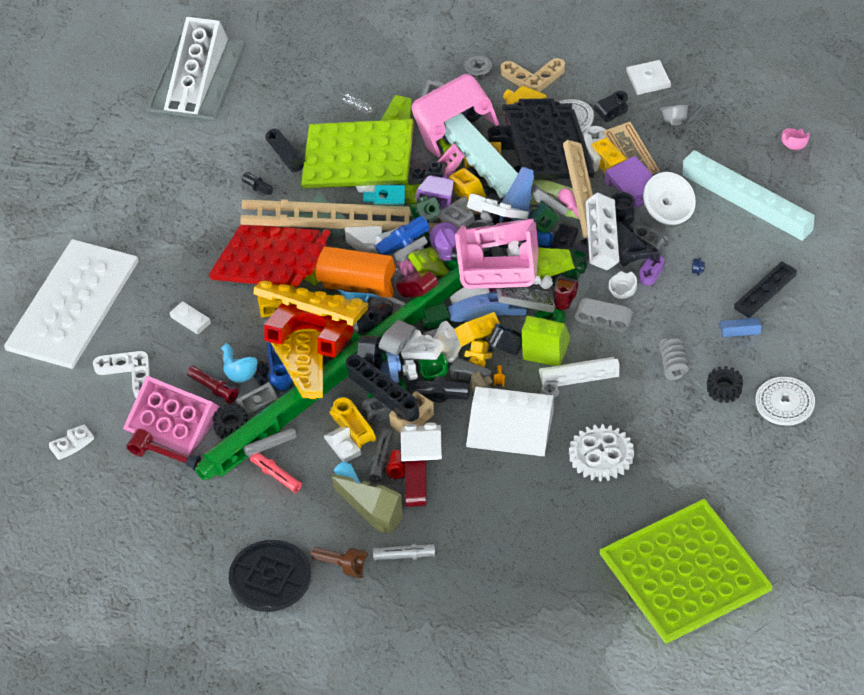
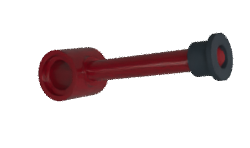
M137 429L126 445L129 452L141 457L146 451L150 450L186 463V466L191 467L194 471L197 464L201 461V456L199 455L187 456L152 443V435L143 429Z

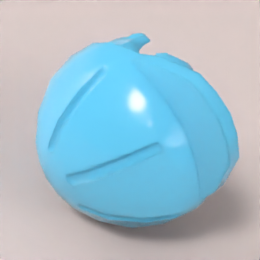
M225 343L221 347L224 352L223 370L230 380L237 383L248 381L257 370V358L249 356L243 359H234L232 346Z

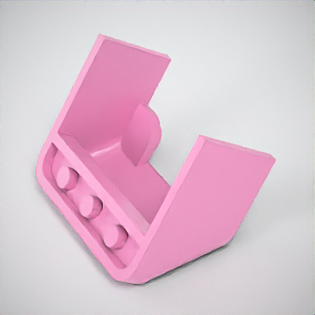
M463 74L417 99L412 104V112L426 148L438 158L441 154L436 141L445 134L446 129L443 122L473 106L478 114L484 115L494 125H499L490 99L472 75Z
M536 222L531 223L526 231L527 241L520 246V256L484 257L483 249L480 245L467 243L466 226H461L455 234L461 284L468 289L528 287L532 285L536 279L539 252Z

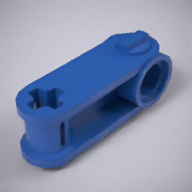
M266 342L271 373L269 374L270 384H273V387L277 390H287L292 386L293 380L272 344Z

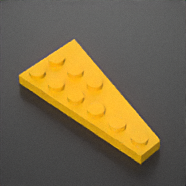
M269 281L259 282L254 287L253 293L270 300L282 299V304H297L298 309L320 316L331 315L332 320L335 321L347 320V324L351 326L368 309V303L363 302L361 299H345L342 295L329 296L321 291L309 292L306 288L293 289L289 285L280 284L278 286L273 285Z
M302 329L291 333L282 345L271 342L301 396L310 399L323 398L322 354H317V337L321 332L313 329Z

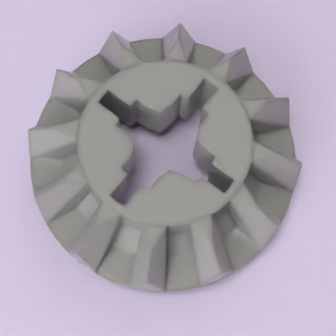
M474 56L465 62V72L472 76L475 75L477 78L478 76L484 77L485 74H490L492 63L484 56Z

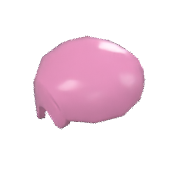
M787 128L783 130L781 135L783 144L791 150L805 148L810 138V132L805 134L803 129L797 131Z

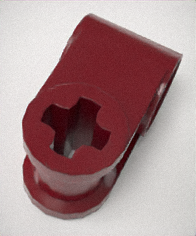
M558 279L554 290L556 294L554 300L556 309L566 310L570 308L577 294L578 282Z

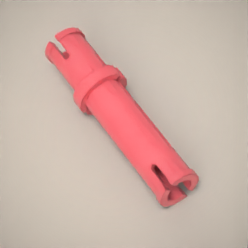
M260 452L251 456L250 461L259 466L262 472L270 474L292 490V492L297 493L301 489L302 482L277 466L274 460L266 458Z

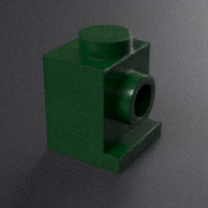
M541 201V205L528 219L534 218L537 232L540 230L546 234L560 217L555 210L544 201Z

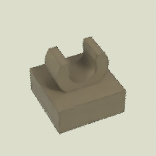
M479 372L472 374L470 388L473 393H475L476 387L491 388L489 384H493L490 376L482 378Z

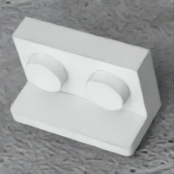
M444 321L440 324L433 339L442 341L444 348L441 353L444 354L448 363H452L458 358V353L463 346H461L454 328L447 321Z

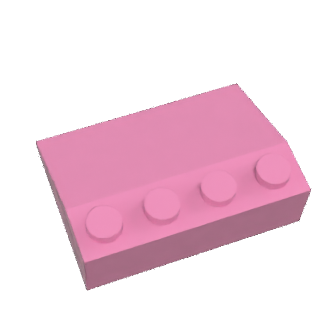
M146 376L123 429L131 433H135L137 429L146 430L152 435L153 442L189 456L193 454L213 426L214 412H218L220 406Z

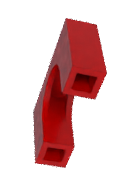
M281 303L264 324V341L280 345L285 342L291 333L297 330L313 329L320 331L321 333L317 337V354L334 358L353 335V326L348 325L347 320L335 321L332 320L331 315L320 316L298 309L297 305L294 304L286 305Z

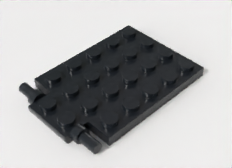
M554 98L519 99L514 104L502 105V111H505L504 116L520 169L526 167L533 170L534 179H570L563 143L570 140L581 143L589 178L594 177L595 172L571 103L555 102Z

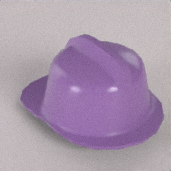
M449 222L436 225L430 232L429 238L439 257L443 260L451 261L452 248H456L455 234L458 230L454 224Z

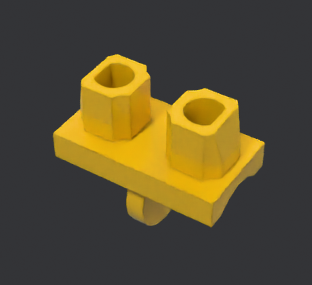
M473 340L471 349L465 351V357H471L469 362L485 368V359L492 358L493 352H488L489 343L487 341Z

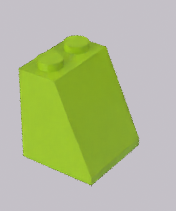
M527 315L522 328L523 360L550 366L561 365L570 342V335L566 325Z

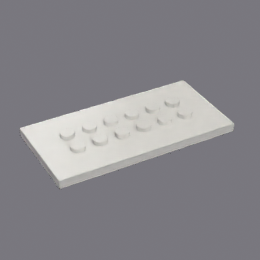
M72 239L5 343V350L73 369L139 262L138 256Z

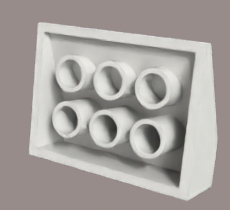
M476 387L466 447L545 456L554 411L553 395Z

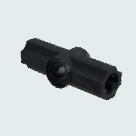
M435 377L432 381L410 380L409 393L413 394L417 391L424 397L438 403L445 402L447 399L468 400L469 382H449L444 377Z

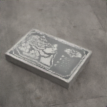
M534 285L528 287L496 288L499 303L554 313L555 303L552 289L550 288L545 290Z

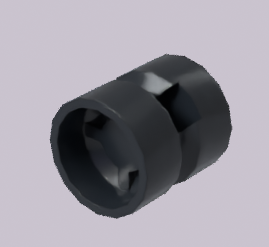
M627 192L614 194L611 199L615 200L616 225L619 222L624 226L632 224L634 221V197Z

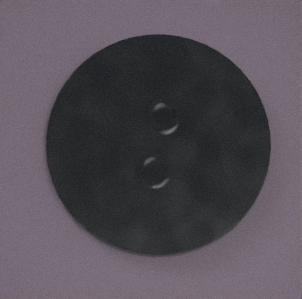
M264 540L247 546L234 558L229 569V584L234 597L247 608L261 612L279 611L290 607L303 597L311 582L310 564L304 552L297 546L282 540Z

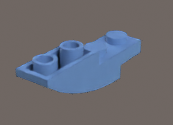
M497 292L469 297L447 308L450 321L455 322L471 321L495 312L496 316L526 315L527 310L525 307L499 303Z

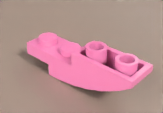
M534 218L466 229L467 243H476L482 248L509 244L514 240L518 242L527 240L526 231L531 223L534 222Z

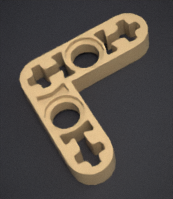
M555 58L535 74L530 73L512 61L503 62L500 69L501 75L517 86H525L541 92L565 72V62L560 58ZM548 74L550 77L544 78L542 75ZM525 76L524 79H518L517 77Z

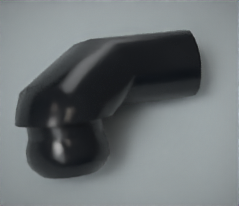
M266 361L258 362L257 370L253 375L259 386L267 382L265 376L268 373L269 367Z

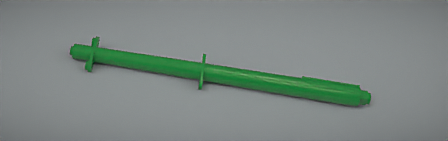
M445 260V264L450 272L438 280V285L423 296H416L364 335L382 338L384 333L397 320L414 325L423 317L424 308L439 305L463 286L460 281L458 261ZM353 332L349 339L352 344L323 365V395L348 377L346 359L351 355H357L358 341L361 335ZM384 352L382 355V363L386 360ZM293 387L204 453V459L195 468L197 475L204 481L206 479L210 480L215 475L223 477L249 457L245 454V445L281 432V428L320 398H303L297 387Z

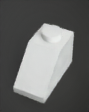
M382 226L345 227L346 243L360 252H367L374 248L376 235L382 234Z

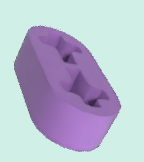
M661 255L658 261H652L648 257L639 272L641 284L652 285L655 283L664 269V258Z

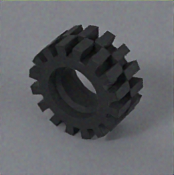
M720 366L717 370L714 368L712 373H709L707 392H709L710 397L713 396V400L716 401L718 398L720 403H722V400H725V403H729L731 399L734 402L735 397L738 399L740 394H742L743 379L742 375H739L738 370L734 372L733 367L729 370L728 366H724V369ZM728 382L732 384V386L721 387L718 385V383Z
M225 404L224 409L219 407L218 412L215 411L213 416L214 430L221 439L223 437L226 438L249 421L247 411L243 407L240 408L238 404L236 407H234V404H230V407H227V404ZM227 420H238V422L233 425L224 424Z

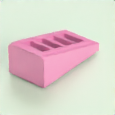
M455 144L447 150L437 161L445 162L444 175L448 177L456 171L464 158V154Z

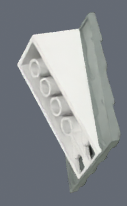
M186 17L183 33H179L147 107L148 112L215 120L237 64L240 61L246 44L245 41L228 39L220 21Z

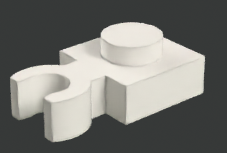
M404 359V365H401L403 376H407L408 380L417 379L418 375L413 359Z

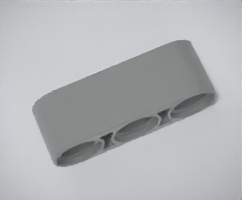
M589 298L581 299L575 313V319L581 323L619 332H625L628 329L633 316V312L627 307Z
M397 320L382 336L379 348L397 356L413 335L416 327Z

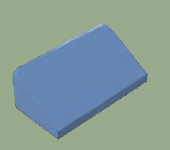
M758 318L720 321L722 337L761 334V323Z

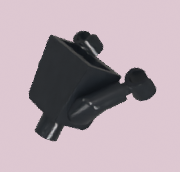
M621 222L617 224L619 263L623 267L636 260L648 259V257L652 261L660 259V252H657L655 246L650 247L648 251V248L633 234L634 227L631 228L628 224L624 226Z

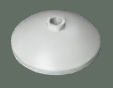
M672 172L658 173L649 179L645 185L643 192L644 204L650 215L657 221L666 225H678L685 222L693 214L696 204L695 194L690 184L680 175Z

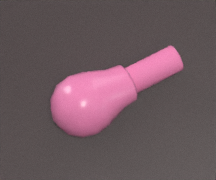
M568 188L561 189L558 192L559 202L572 210L579 219L573 192Z

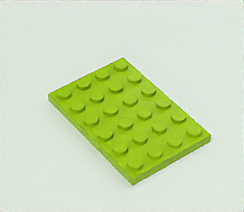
M413 119L309 124L305 151L306 161L304 162L301 181L302 187L323 188L408 184L414 129Z

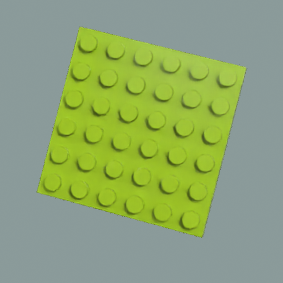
M705 499L600 549L601 557L665 644L772 591L773 588L769 580Z

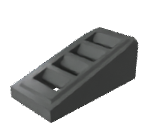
M456 358L450 368L451 379L471 382L472 374L477 372L481 374L482 378L490 376L492 379L490 369L461 358Z

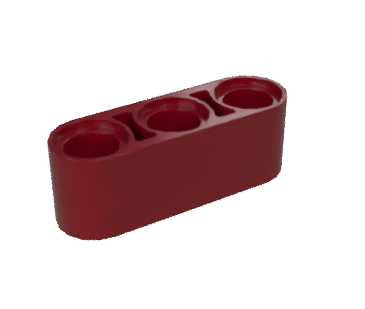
M429 271L410 273L396 283V288L403 297L423 296L438 285V280Z
M426 460L406 461V507L426 506Z

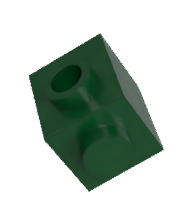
M569 247L568 250L571 253L575 268L560 273V275L578 280L580 275L585 273L587 267L586 253Z
M445 303L423 309L421 323L423 328H427V331L439 328L440 324L444 321L450 324V316Z

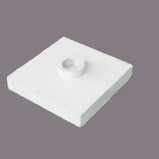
M660 60L627 67L626 72L637 95L671 87V82Z

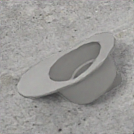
M693 103L660 108L659 111H662L665 122L678 126L687 119L688 106Z

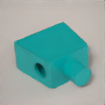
M375 185L373 191H363V202H373V205L404 206L405 185ZM379 195H383L385 199L380 198Z

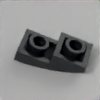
M427 162L426 168H410L408 184H422L430 175L442 178L445 171V162Z

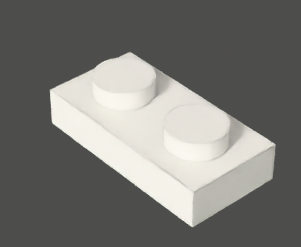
M183 301L170 312L171 318L197 335L211 324L210 318Z

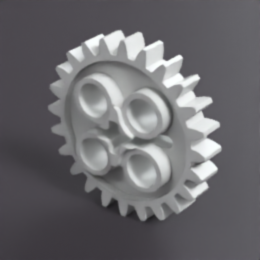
M602 424L599 429L596 425L593 426V430L586 427V433L580 430L579 436H574V441L570 442L569 455L572 467H577V473L583 472L584 478L591 475V480L598 477L599 481H601L605 477L609 481L610 476L617 479V473L624 475V469L629 470V464L633 463L634 450L633 444L630 443V437L626 438L625 432L619 434V428L613 431L611 425L608 429H605L604 424Z

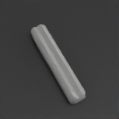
M289 428L245 445V454L252 456L295 439L297 436L296 431Z

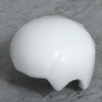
M620 271L612 276L609 281V291L618 299L630 298L637 290V277L631 271L629 273Z

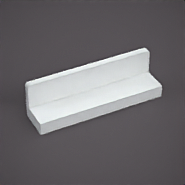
M614 357L558 365L540 368L539 374L542 386L546 382H553L557 386L602 380L619 377V361Z

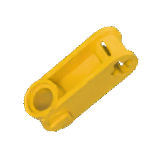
M346 397L336 399L333 407H331L330 415L340 427L349 428L350 437L359 449L370 441H376L372 428L357 410L352 400Z

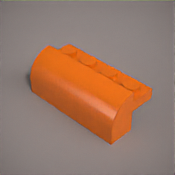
M324 246L316 265L317 281H322L326 289H338L345 292L374 294L380 297L392 298L394 290L391 278L396 267L392 256Z

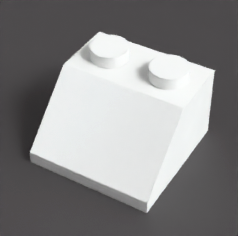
M426 423L425 426L406 424L405 427H401V461L442 459L441 425Z

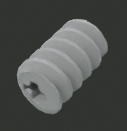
M665 338L659 343L665 377L671 381L678 380L689 370L684 342L677 338Z

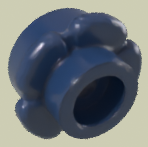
M700 257L699 259L693 258L692 273L697 274V276H699L700 272H704L705 261H701Z

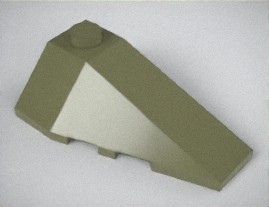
M337 474L332 476L333 488L377 531L391 535L403 519L401 494L382 485L372 487L366 481L360 484L353 478Z

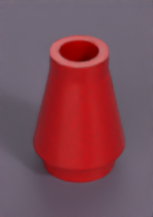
M393 450L390 453V459L386 468L387 474L392 479H400L405 474L404 461H401V451Z

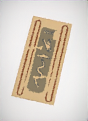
M631 122L602 131L604 136L625 156L626 160L636 156L651 174L660 172Z

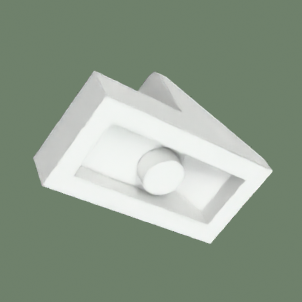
M339 427L324 435V439L343 462H349L361 455V450L350 437L348 427Z

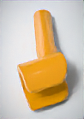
M501 365L497 366V374H494L493 386L496 384H501L502 387L505 386V375L502 374Z

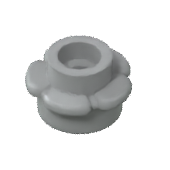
M553 382L544 383L541 388L542 391H540V394L553 395L554 399L560 393L557 385Z

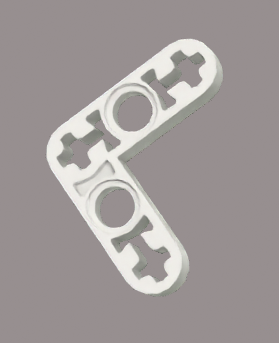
M143 351L98 356L93 361L94 370L99 375L132 371V389L135 398H137L140 385H143L146 376L150 377L148 355ZM140 359H142V366L138 364ZM121 360L126 361V363L121 366L116 364L118 361ZM139 373H145V374H146V375H145L144 377H142V378L136 377V375L139 374Z

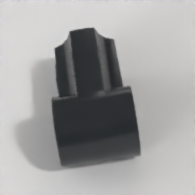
M384 302L373 309H369L357 321L359 329L363 332L370 331L392 315L393 309L390 304H385Z

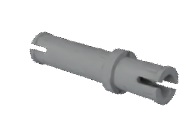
M413 543L412 546L373 548L374 561L403 558L417 560L420 557H435V544L416 545V543Z

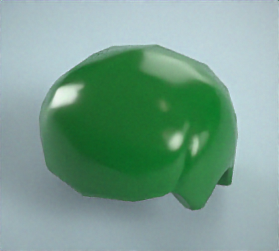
M442 353L434 360H419L420 373L425 380L432 381L435 377H445L448 372V362Z

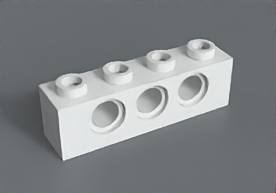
M596 193L585 201L590 264L609 270L619 262L615 200Z

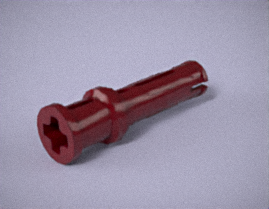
M194 365L188 368L187 376L211 389L215 396L224 398L228 404H232L239 395L237 388L228 386L224 380H216Z

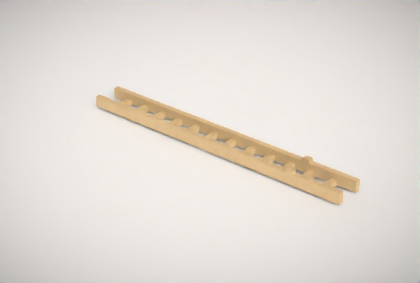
M286 199L281 201L242 200V209L258 211L257 216L241 215V225L333 229L382 226V231H391L409 224V216H412L410 208L405 206L288 202ZM471 209L473 215L480 214V212ZM262 210L276 211V216H262ZM281 211H294V217L280 216ZM299 212H313V218L299 217ZM317 212L331 213V219L317 218ZM336 213L349 214V219H336ZM354 214L368 215V220H354ZM372 215H386V221H373ZM391 216H404V222L391 221ZM428 223L430 227L428 233L440 223Z

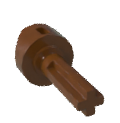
M314 547V550L311 551L312 559L342 566L345 575L356 578L364 577L363 565L369 555L366 551L350 548L346 554L317 547Z

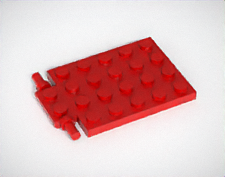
M240 225L210 271L209 276L211 280L248 284L269 281L273 285L285 284L290 286L292 283L294 287H298L302 279H305L307 275L311 276L313 274L320 253L324 246L327 247L326 240L331 233L329 230H324L320 234L319 230Z

